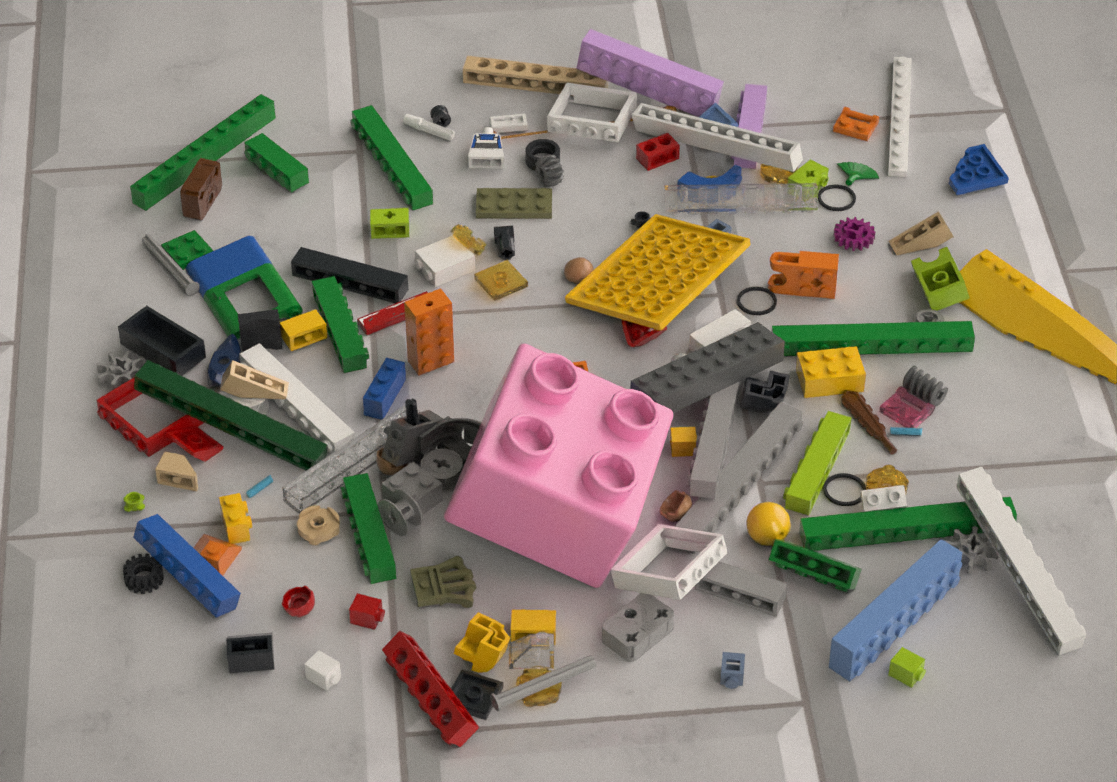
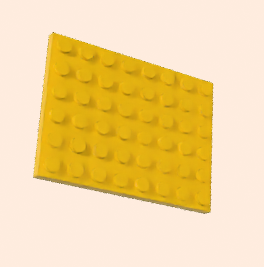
M655 214L565 296V301L571 305L661 331L751 245L750 239Z

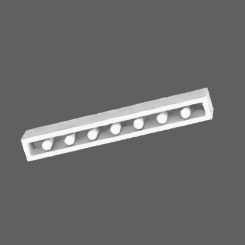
M260 343L239 354L241 364L289 382L286 399H274L275 403L282 407L290 418H294L303 430L309 432L312 438L327 444V453L330 452L337 458L356 447L355 432Z

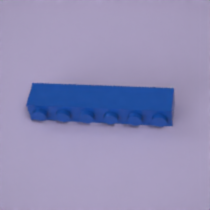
M156 514L137 522L133 538L215 617H219L236 609L241 593L161 516Z

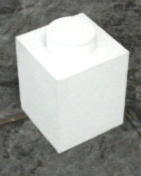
M320 650L304 664L306 679L326 691L332 685L337 684L341 678L340 662Z

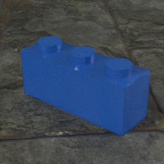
M386 357L363 396L365 416L380 420L385 418L406 381L405 362Z

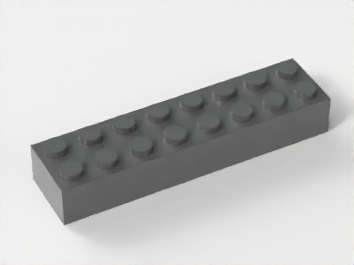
M757 322L631 380L630 389L643 392L654 402L671 409L674 413L782 362L784 359L785 341Z

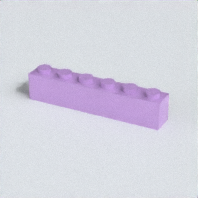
M745 84V91H741L736 122L739 128L762 132L767 86ZM731 156V159H734V165L736 164L742 168L756 169L757 162Z

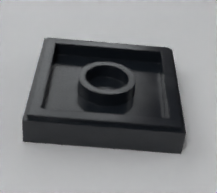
M462 669L451 690L471 716L487 720L493 708L490 695L501 693L504 682Z

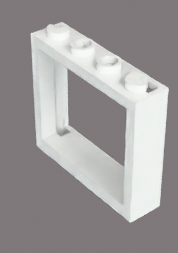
M566 83L547 116L548 132L619 142L632 118L631 114L637 108V92ZM569 102L621 110L615 123L562 115Z
M658 524L611 569L615 588L681 600L727 554V547L722 534ZM666 547L700 552L675 578L641 572Z

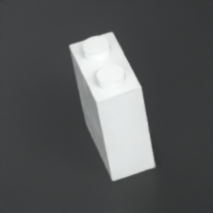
M456 235L415 251L414 264L416 269L420 270L426 280L430 281L435 287L476 271L475 255Z

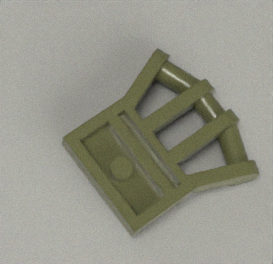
M455 556L438 565L410 569L418 607L435 604L442 606L445 603L460 604L464 608H471L473 606L474 599L472 597L477 588L476 583L472 580L474 577L472 570L464 565V561L460 556ZM452 568L457 569L456 571L446 572ZM462 580L460 582L443 584L444 582ZM465 591L464 595L453 594L454 592Z

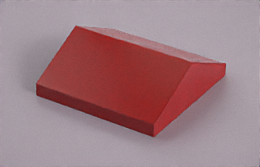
M197 426L169 431L165 435L190 455L204 462L224 448L223 445Z

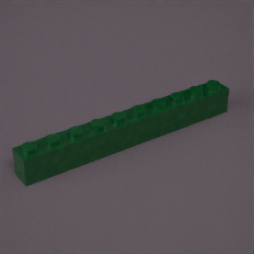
M147 360L134 376L135 390L311 474H315L327 459L328 445L322 441L316 440L284 423H280L248 406H244L212 389H208L176 372H172L159 364Z

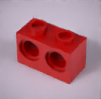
M669 133L636 144V159L647 171L679 159L680 144Z

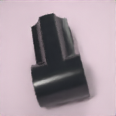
M513 225L494 227V241L497 244L498 256L503 260H510L515 256Z

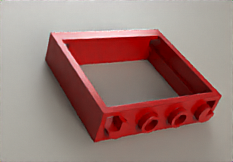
M134 378L96 400L98 416L102 420L105 419L115 431L118 430L123 435L125 440L132 442L138 451L145 453L148 457L173 443L172 440L165 436L166 432L194 426L199 427L204 423L186 414L151 437L146 438L115 411L143 394L134 389Z

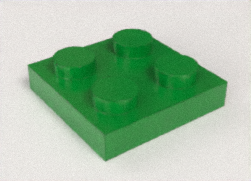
M195 230L161 244V247L182 270L186 269V266L191 261L213 252V249Z

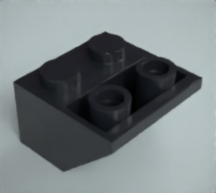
M273 632L228 636L226 638L229 673L275 670Z

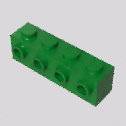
M261 133L244 142L246 158L279 182L282 187L293 192L309 183L308 168L265 134Z
M775 539L768 559L775 562L774 566L785 570L788 567L795 569V573L804 577H807V575L816 577L815 581L826 585L828 582L836 585V589L847 592L848 589L856 588L862 571L859 567L782 539Z

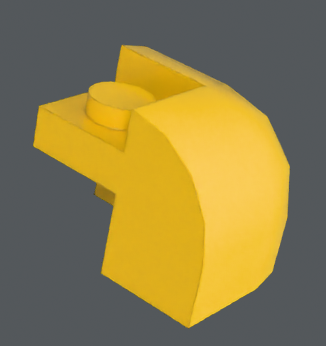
M477 612L469 621L465 636L455 646L453 654L473 663L471 671L478 673L488 672L503 657L511 636H508L503 624Z

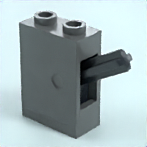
M413 398L405 401L406 416L392 420L391 426L384 428V433L388 436L381 457L397 467L421 460L424 457L419 453L418 436L443 420L442 417L430 410L418 413L417 402Z

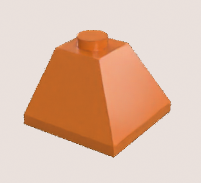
M203 534L193 547L222 576L242 550L241 546L207 534Z

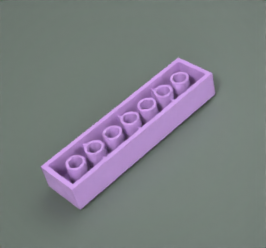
M592 29L588 31L582 40L576 67L578 70L697 117H700L715 102L719 103L724 81Z

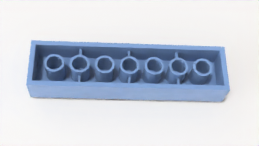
M942 539L938 541L832 638L829 668L849 682L856 676H860L867 665L874 663L881 652L888 650L895 639L901 638L908 627L915 625L922 614L928 613L936 601L942 600L950 588H955L958 585L963 552Z

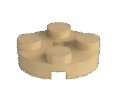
M320 505L308 507L299 514L297 531L311 545H318L340 533L339 515L330 507H327V509L320 508ZM316 522H318L319 524L323 523L322 525H319V526H316V525H315Z

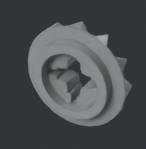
M922 309L914 313L912 322H943L944 317L935 310Z

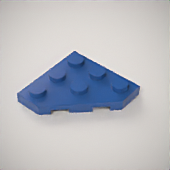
M981 144L966 149L964 157L960 159L955 172L949 178V185L956 195L1008 184L1009 177L986 145Z

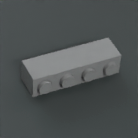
M719 561L695 585V590L777 617L786 599L787 584Z

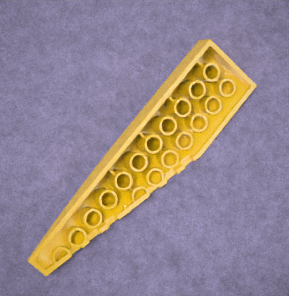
M988 249L972 257L960 270L970 297L959 302L964 307L1005 335L1010 333L1016 336L1018 341H1028L1034 344V348L1040 351H1050L1051 356L1078 368L1083 366L1090 370L1089 373L1095 376L1100 374L1107 377L1109 382L1117 383V344L1070 306Z

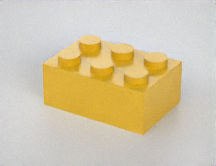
M857 346L797 353L796 373L804 398L844 394L845 390L864 392L866 373Z

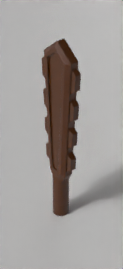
M845 390L841 397L842 405L850 410L853 418L859 420L858 423L861 427L866 428L869 436L879 440L887 451L894 455L897 449L886 436V427L884 424L879 423V417L872 413L873 409L865 403L866 399L864 396L856 391Z

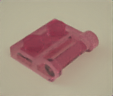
M900 386L895 394L880 405L879 412L906 428H917L932 415L935 406L931 403L923 402L908 393L907 389ZM901 400H906L907 402L911 403L912 405L916 406L922 411L920 412L916 410L915 408L911 407L910 405L904 403Z

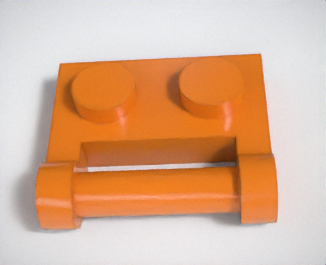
M844 107L834 124L833 132L868 142L879 123L880 117L877 115L870 116L850 110L849 107Z

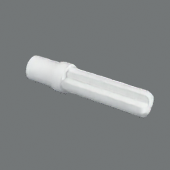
M410 114L404 116L403 124L411 126L416 130H422L448 141H452L455 136L453 130L426 121L424 118L415 117Z

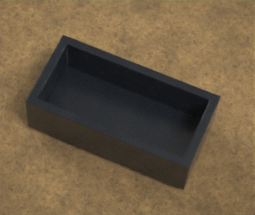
M147 305L118 326L121 345L144 357V359L159 364L181 376L206 358L205 345L202 338Z

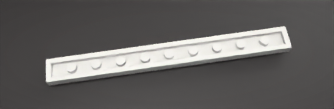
M894 57L888 176L907 177L912 58Z

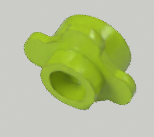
M138 492L128 493L123 498L125 502L124 510L126 512L143 510L145 508V504H143L144 495Z

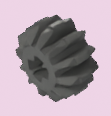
M555 155L541 156L535 163L537 177H539L540 183H543L545 187L556 186L564 179V170L559 158H556Z

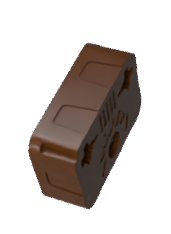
M205 158L198 160L180 191L184 217L203 220L222 189L220 162Z

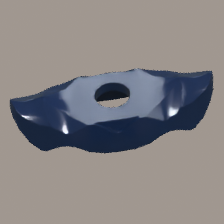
M233 333L220 344L212 355L207 369L209 387H221L222 376L232 360L240 363L239 354L241 353L238 339ZM228 359L229 363L220 364L218 361Z

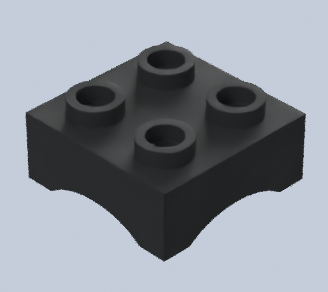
M278 309L238 314L242 352L259 343L265 349H283Z

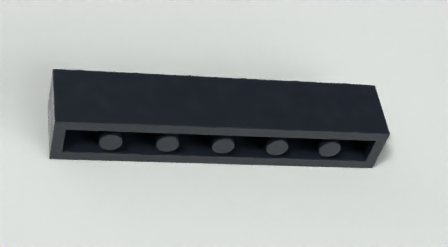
M300 247L291 260L292 276L310 281L335 276L337 283H341L343 290L391 303L401 302L409 290L408 275Z

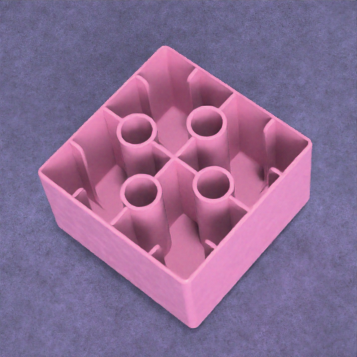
M523 343L517 348L488 405L445 511L444 518L451 524L587 585L599 588L636 529L673 419V411L654 402L641 391L625 389L574 366L570 360L562 355L546 353Z

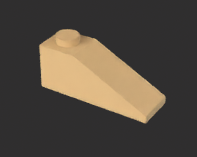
M938 211L889 240V243L895 254L901 255L938 247L954 236Z
M232 360L222 376L220 390L242 398L286 399L289 382Z

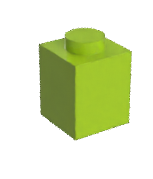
M901 647L890 660L888 675L912 688L917 681L920 682L926 673V669H924L925 659Z

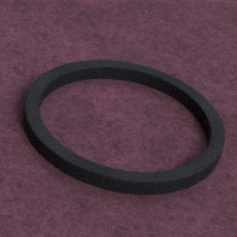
M834 184L825 186L819 191L818 201L821 206L828 210L844 211L854 206L856 195L849 187ZM838 188L848 191L852 195L853 201L844 207H832L822 201L821 195L828 189Z
M749 287L739 293L737 304L747 314L765 315L775 309L777 298L767 288ZM749 291H763L773 298L774 303L767 310L751 311L741 304L740 299Z
M848 473L832 475L825 481L824 494L826 498L840 506L856 505L861 502V498L859 497L850 502H842L832 498L827 491V486L832 480L850 478L857 481L862 486V489L866 490L865 483L859 477Z

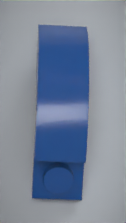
M735 164L725 174L716 178H704L688 171L677 181V195L697 203H717L727 200L736 194V186L742 180V167Z

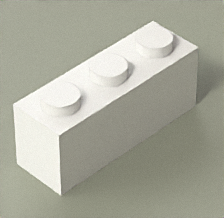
M734 309L691 333L689 349L694 352L750 326L751 321Z

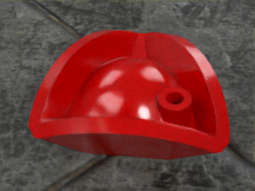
M622 319L623 331L630 347L642 346L656 339L667 330V326L660 331Z

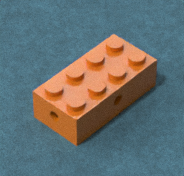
M440 288L405 301L407 358L418 376L453 363V312L450 299Z

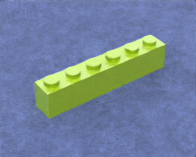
M828 411L825 418L820 419L818 431H814L811 445H807L804 459H800L798 463L797 473L792 474L790 487L785 488L783 499L786 500L785 509L810 515L850 433L852 417Z

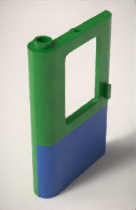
M253 236L243 237L191 261L186 266L187 274L193 282H197L200 285L199 293L227 337L233 333L239 339L240 331L238 313L225 292L258 277L261 278L278 304L274 309H278L279 319L285 317L288 320L301 315L303 312L302 307Z

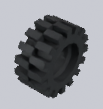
M142 553L138 554V558L132 556L131 561L128 559L126 565H123L125 585L128 587V590H134L136 594L141 591V594H145L147 590L149 593H152V588L157 590L159 589L158 585L161 586L163 584V567L153 556L150 558L148 553L143 557ZM143 571L151 572V573H149L148 575H145V576H137V575H136V574H138V573H140V572H143Z

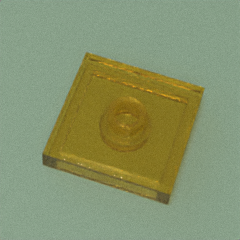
M508 260L474 274V279L494 301L528 287V281Z

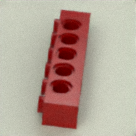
M399 631L382 649L387 656L385 660L397 670V677L408 685V692L420 702L418 706L425 713L429 714L431 724L442 732V739L449 745L453 743L461 747L480 727L415 639Z

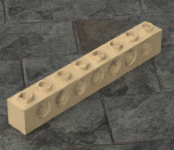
M467 56L463 66V83L553 94H561L566 83L608 88V81L576 68Z

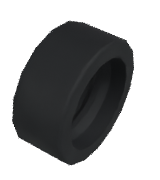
M537 139L526 146L525 162L534 171L536 169L535 163L539 159V157L534 156L535 154L547 153L555 155L560 161V147L552 140Z

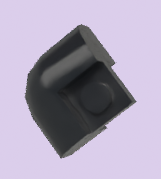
M770 370L767 381L751 377L746 378L740 408L759 413L773 411L785 398L790 375Z

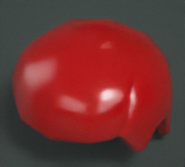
M306 585L291 588L284 594L282 606L286 613L292 617L300 618L308 615L315 606L314 593Z

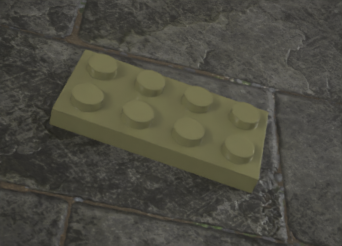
M477 188L476 219H552V188Z

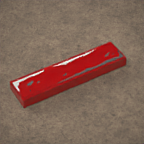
M423 292L357 319V324L366 335L402 322L405 320L404 302L428 292Z

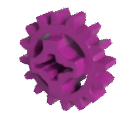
M847 217L846 221L840 220L839 224H835L833 232L834 241L838 242L839 247L844 245L845 250L852 248V251H855V249L862 251L863 247L868 249L869 244L873 245L875 240V227L870 226L871 222L865 223L863 218L859 221L856 217L851 220Z

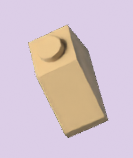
M164 451L155 469L157 484L198 491L197 474L186 457Z

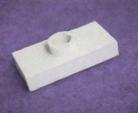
M525 114L489 117V124L493 129V133L528 130Z

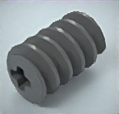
M912 366L903 379V388L906 391H910L911 394L916 395L919 399H923V401L933 407L940 405L948 392L947 387L943 388V382L939 381L937 383L935 377L930 379V374L924 375V371H917L916 366Z

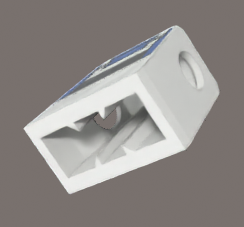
M485 127L482 129V133L473 135L468 154L469 168L504 169L500 134L493 133L491 127Z

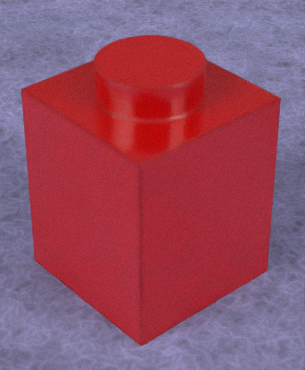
M357 593L349 608L350 624L375 630L378 623L382 622L385 616L382 599Z

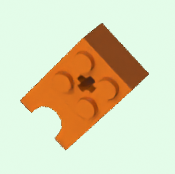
M799 251V253L774 252L770 256V267L773 271L780 272V274H773L769 278L768 289L775 294L835 299L839 254Z

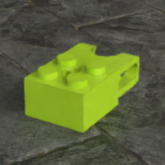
M948 247L939 249L938 258L932 262H923L920 257L911 260L913 270L928 304L935 311L970 298L964 279Z

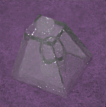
M539 632L509 643V669H554V634Z

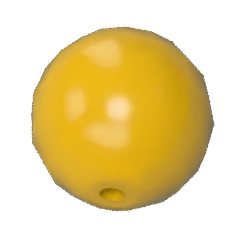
M774 502L757 504L749 512L746 520L748 534L756 543L764 546H773L775 539L784 540L790 532L789 514L781 505Z

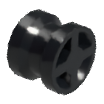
M437 105L431 109L430 116L434 124L442 127H447L450 124L451 117L444 105Z

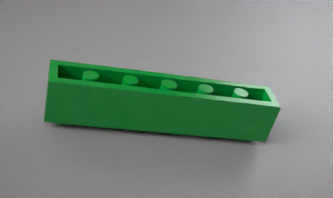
M335 276L312 281L314 300L321 317L326 323L328 335L343 373L367 368L369 352L367 347H363L364 340L362 335H358V325L356 321L353 322L351 308H347V298L342 296L343 289L341 283H337Z
M368 473L343 477V486L340 487L342 499L347 501L344 502L346 514H351V517H349L351 530L355 529L356 531L353 532L355 544L360 545V548H358L360 561L364 560L365 562L362 564L364 575L369 576L371 584L397 579L396 564Z

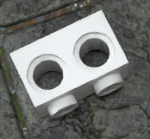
M904 485L861 490L860 498L863 512L907 507Z

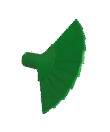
M837 163L848 175L845 181L848 186H851L858 179H879V175L875 170L862 163Z

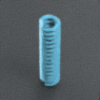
M890 427V434L921 436L923 428Z
M271 475L246 491L248 498L253 497L259 491L269 486L273 482Z

